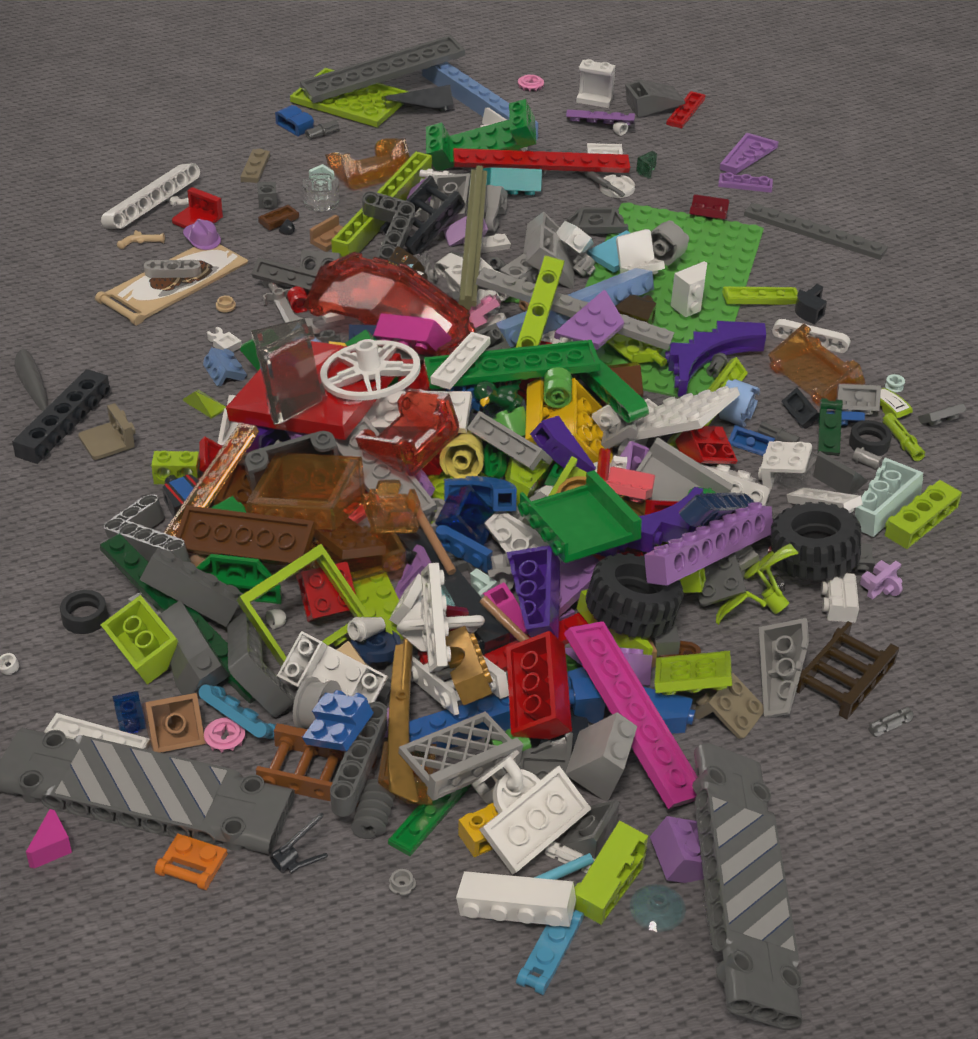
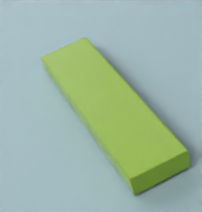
M725 286L723 287L722 294L727 304L790 305L796 304L798 291L796 287Z

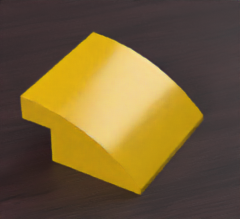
M542 377L527 384L525 439L537 445L530 433L541 421L559 416L593 463L598 462L599 450L604 448L601 445L603 431L592 419V414L603 407L575 378L572 379L571 402L562 408H553L545 403L543 398L544 379ZM613 447L609 448L611 451L610 463L613 459Z

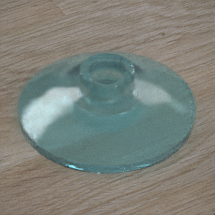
M659 884L647 885L638 889L630 901V911L635 921L642 927L657 932L669 931L677 927L683 921L686 912L682 897L672 888ZM654 901H660L662 904H657Z

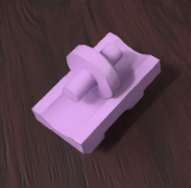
M881 560L874 567L873 573L875 575L868 571L865 572L861 577L860 585L868 590L867 596L874 599L881 592H884L886 595H899L903 589L902 579L897 577V570L901 567V564L895 561L889 565Z

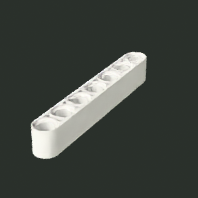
M195 163L178 165L105 212L101 217L103 227L106 229H120L195 181L200 175L198 165Z

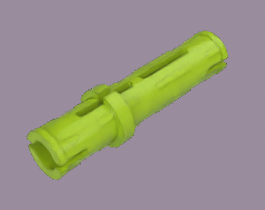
M893 413L886 414L882 422L900 442L901 448L904 451L906 450L914 461L922 460L925 457V451L918 445L917 439L907 432Z

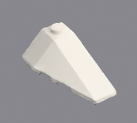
M496 511L485 522L486 528L505 552L548 545L547 542L542 540L540 534L535 529H532L505 511Z

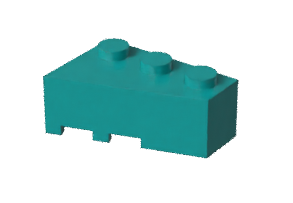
M483 168V171H487L486 185L502 186L508 194H518V191H524V195H535V191H541L542 169Z

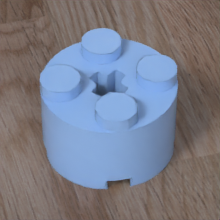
M736 379L733 381L728 380L725 386L729 388L738 387L740 395L719 412V417L722 420L745 427V419H751L757 406L758 400L754 398L755 394H760V388Z

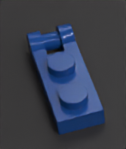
M440 525L436 528V535L445 551L452 553L454 556L463 559L486 573L493 568L491 556H493L492 550L448 526Z

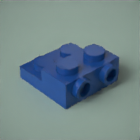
M335 690L334 693L325 692L312 710L316 719L302 738L306 745L347 751L374 712L367 698L360 693H355L354 696H347L340 690Z

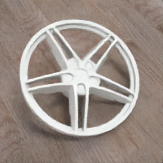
M365 339L331 355L324 362L320 371V377L324 388L337 397L349 400H373L390 396L408 387L419 375L421 365L418 354L405 344L395 341ZM397 349H401L412 357L413 364H403V361L388 360ZM336 359L350 367L338 372L334 377L329 379L327 377V371ZM380 376H406L400 382L381 389ZM364 379L368 392H352L340 389L339 387ZM376 379V391H372L369 380Z

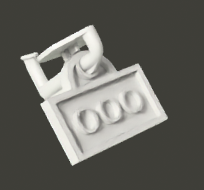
M429 563L421 571L423 598L421 602L414 605L397 625V631L419 651L427 652L429 672H439L448 666L447 662L451 661L450 647L446 646L445 636H448L449 629L466 626L467 631L473 633L484 624L485 619L481 615L446 617V596L441 593V585H444V572L439 570V563Z
M518 750L505 757L472 783V786L485 803H494L498 815L479 830L512 874L519 871L591 810V807L560 766L554 768L540 780L533 773L524 769L520 770L513 760L519 754ZM490 776L496 782L495 786L491 789L484 782Z

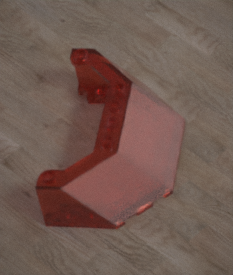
M358 252L350 253L321 266L303 305L314 316L335 313L357 318L364 325H377L381 313L435 319L451 337V341L437 349L436 356L451 355L466 336L471 332H476L474 324L469 320L470 312L468 309L459 305L456 300L407 264L399 263L396 266L388 264V260L373 257L371 260L363 258L362 253Z

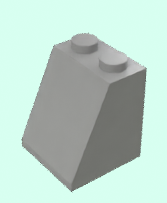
M617 712L579 731L565 774L602 800H609L624 771L637 726Z

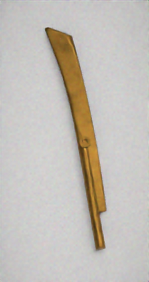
M403 637V644L395 645L388 721L389 791L416 803L419 801L413 769L398 753L400 746L410 743L409 705L413 645Z

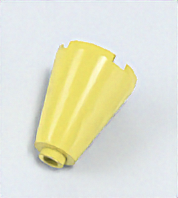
M467 430V433H461L447 443L439 457L440 466L444 473L454 478L478 476L484 465L482 439Z

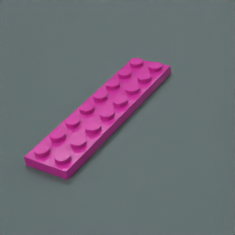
M604 621L570 627L564 634L581 661L583 668L594 683L595 688L606 703L608 710L612 715L618 712L637 726L631 747L667 808L671 809L695 801L697 794L693 790L692 785L698 776Z

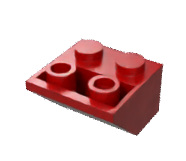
M703 426L700 429L683 431L675 440L679 451L696 462L714 464H736L738 462L723 427Z

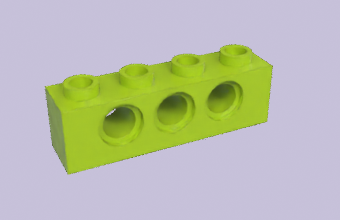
M941 480L937 481L934 485H929L924 493L920 496L917 495L910 504L904 505L895 516L888 518L885 523V537L908 549L958 508L962 492Z

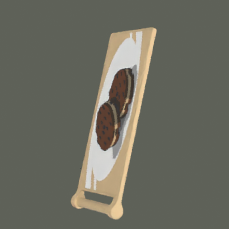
M220 244L211 250H201L193 247L169 260L199 261L201 264V274L199 276L187 278H149L145 276V273H142L107 292H98L95 300L112 308L137 326L151 315L248 263V260ZM110 297H113L114 299L128 306L137 313H133L132 311L118 304L114 300L110 299Z

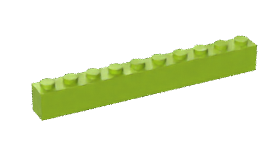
M416 151L377 193L406 201L410 190L420 183L421 178L425 179V177H420V170L432 169V155ZM361 208L331 240L332 252L340 253L342 262L349 264L381 230L380 228L386 221L365 215Z

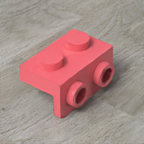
M613 466L610 468L609 478L605 482L620 497L621 495L629 496L630 501L643 502V499L646 500L652 497L655 475Z

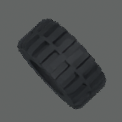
M805 502L803 505L796 504L792 508L788 507L777 515L771 525V552L775 553L787 544H792L798 554L784 558L775 564L784 573L787 572L789 576L794 578L797 576L800 580L807 581V579H813V581H820L821 579H826L828 581L833 580L836 576L842 577L846 572L849 573L853 570L860 560V522L852 512L849 513L846 508H839L836 504L832 503L828 505L825 502Z
M619 553L613 557L611 555L607 556L596 564L586 593V604L597 622L604 621L607 628L615 630V633L620 635L622 633L627 634L628 637L632 638L636 636L641 637V639L649 638L650 636L654 638L666 633L674 625L684 592L680 580L669 585L647 583L645 556L640 555L639 557L630 553L626 555Z

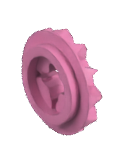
M525 75L518 79V85L523 90H529V92L534 90L536 92L537 89L541 90L544 87V80L536 75Z
M230 718L216 719L208 724L204 731L205 744L209 745L212 751L219 749L221 753L225 749L233 751L235 746H242V741L246 738L245 729ZM225 730H227L229 736H227L225 740H222L221 736H223Z

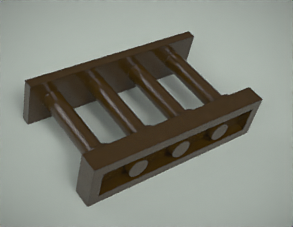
M849 621L842 628L838 627L828 644L805 669L801 670L796 692L800 694L808 685L837 701L840 706L839 716L846 720L893 667L899 652V647L892 643L885 651H878L850 636L852 623ZM843 644H846L873 658L875 662L867 665L839 649ZM833 657L863 673V676L854 679L826 663ZM821 671L851 689L848 693H841L814 677Z

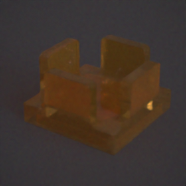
M379 480L376 489H370L369 494L363 493L361 502L373 533L417 532L419 524L416 516L421 503L415 489H410L408 495L398 494L401 487L400 480Z

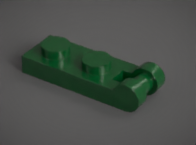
M827 398L820 399L817 454L819 451L826 455L839 456L843 400L828 401ZM827 409L834 410V414L827 413Z

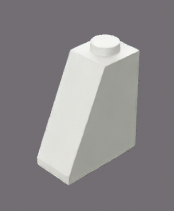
M564 221L556 232L561 242L576 255L583 256L584 253L587 254V250L591 249L594 245L590 236L569 222Z

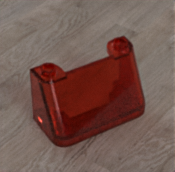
M408 388L401 394L397 402L400 416L377 437L374 431L370 429L362 430L355 436L358 447L363 452L402 475L415 476L458 434L459 421L449 393Z

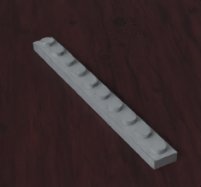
M485 267L482 268L476 280V285L530 303L535 287L531 282H525ZM556 292L551 311L573 317L589 302ZM620 314L624 320V326L617 332L618 334L668 350L674 332Z

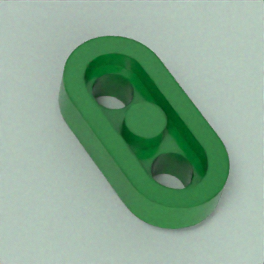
M487 443L484 451V473L488 477L500 479L504 476L507 469V455Z

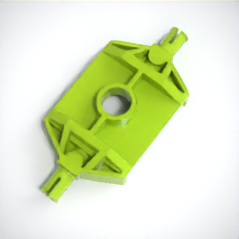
M616 333L606 342L631 362L644 363L655 361L660 366H665L667 363V359L660 355L663 351L662 348Z

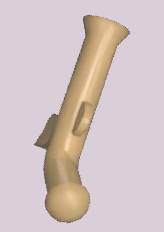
M135 230L134 235L127 236L118 241L117 247L124 249L133 242H161L164 244L165 234L142 235L141 232Z

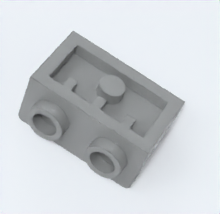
M838 383L836 399L843 400L842 411L852 412V410H860V412L872 415L873 411H879L881 386Z

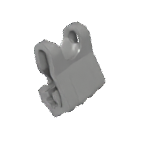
M486 185L484 219L488 231L495 232L497 230L499 218L496 216L497 214H505L507 208L508 192L502 186ZM468 200L465 217L467 216Z

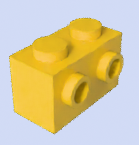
M490 803L485 808L474 813H468L459 819L458 835L474 858L493 850L479 829L498 815L494 803Z

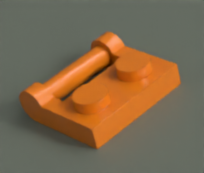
M177 833L163 858L157 861L155 874L165 876L166 874L196 884L199 889L207 890L227 856V849ZM172 862H176V863H179V864H182V865H185V866H188V867H191V868H194V869H197V870H200V871H203V872H202L201 874H199V873H196V872H193V871H190V870H187V869H184V868H181V867L172 865Z

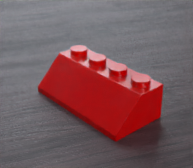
M547 631L506 647L511 735L515 737L552 739L572 732L565 644L551 631Z

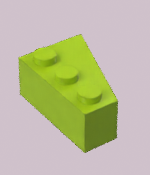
M619 820L582 882H578L575 886L576 903L574 910L584 913V916L602 925L643 870L648 835Z

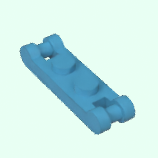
M207 684L200 687L199 696L208 704L254 736L274 739L276 724H267L257 718L259 714L254 710L241 707L238 699L230 695L226 696L223 687Z
M575 910L570 927L546 925L526 964L521 968L516 984L523 987L528 985L535 988L536 993L544 995L583 921L584 913ZM533 972H536V973L540 974L541 976H540V977H537V976L532 975V973H533Z

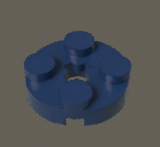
M385 628L384 631L363 641L351 639V644L366 664L385 661L393 662L395 645H400L401 639L396 632L392 630V634L388 633Z

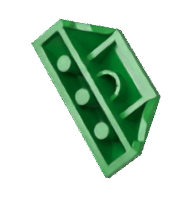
M210 554L196 567L205 573L216 576L219 581L236 587L243 594L272 576L259 559ZM277 585L254 601L281 604V585Z

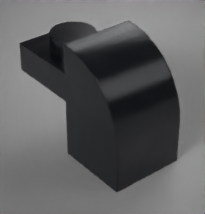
M816 284L806 292L800 289L797 294L795 313L801 319L814 325L825 315L827 301L821 299L823 286Z

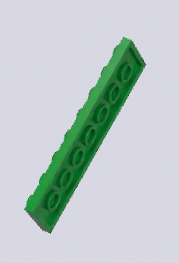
M592 340L484 351L454 386L463 387L465 385L478 384L482 381L507 382L510 380L544 377L548 370L556 367L564 368L571 374L591 373L593 371H600V362ZM450 355L424 357L430 389H442L440 386L431 384V375Z

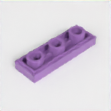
M726 172L720 173L718 187L771 193L773 179L766 176L752 177L748 174L734 175L733 173Z

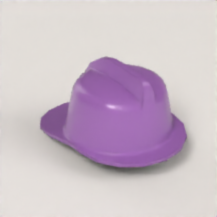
M197 219L194 224L187 226L183 230L184 236L198 249L211 250L220 244L221 238L217 233L216 227L208 220Z

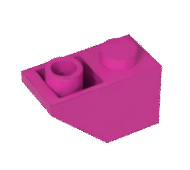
M505 582L483 593L525 634L528 633L525 628L521 608ZM510 633V642H512L516 638Z

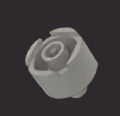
M673 221L663 222L651 231L654 259L664 261V264L667 266L686 252L689 236Z

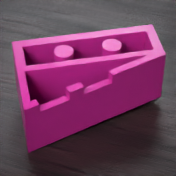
M383 313L380 315L373 335L377 340L399 342L411 347L418 354L430 357L446 355L451 341L450 335L435 319Z

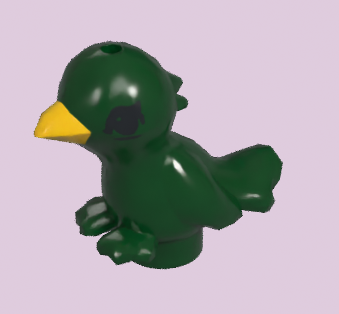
M520 379L510 380L507 385L496 388L493 382L482 381L473 390L475 399L480 402L482 407L493 402L502 408V411L507 410L508 413L520 407L523 401V397L517 394L520 388Z

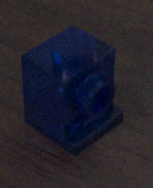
M138 691L112 696L120 731L135 733L141 729H146Z

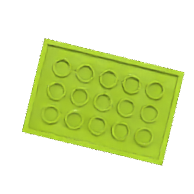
M324 68L315 76L322 75L335 70ZM376 83L366 88H360L350 93H344L337 97L313 103L300 87L290 95V102L379 127L404 105L402 103L384 101L382 96L409 91Z

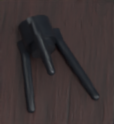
M319 813L285 845L269 855L272 864L281 873L288 870L292 874L299 868L328 857L327 853H323L296 863L299 855L293 847L297 841L324 817L323 813Z

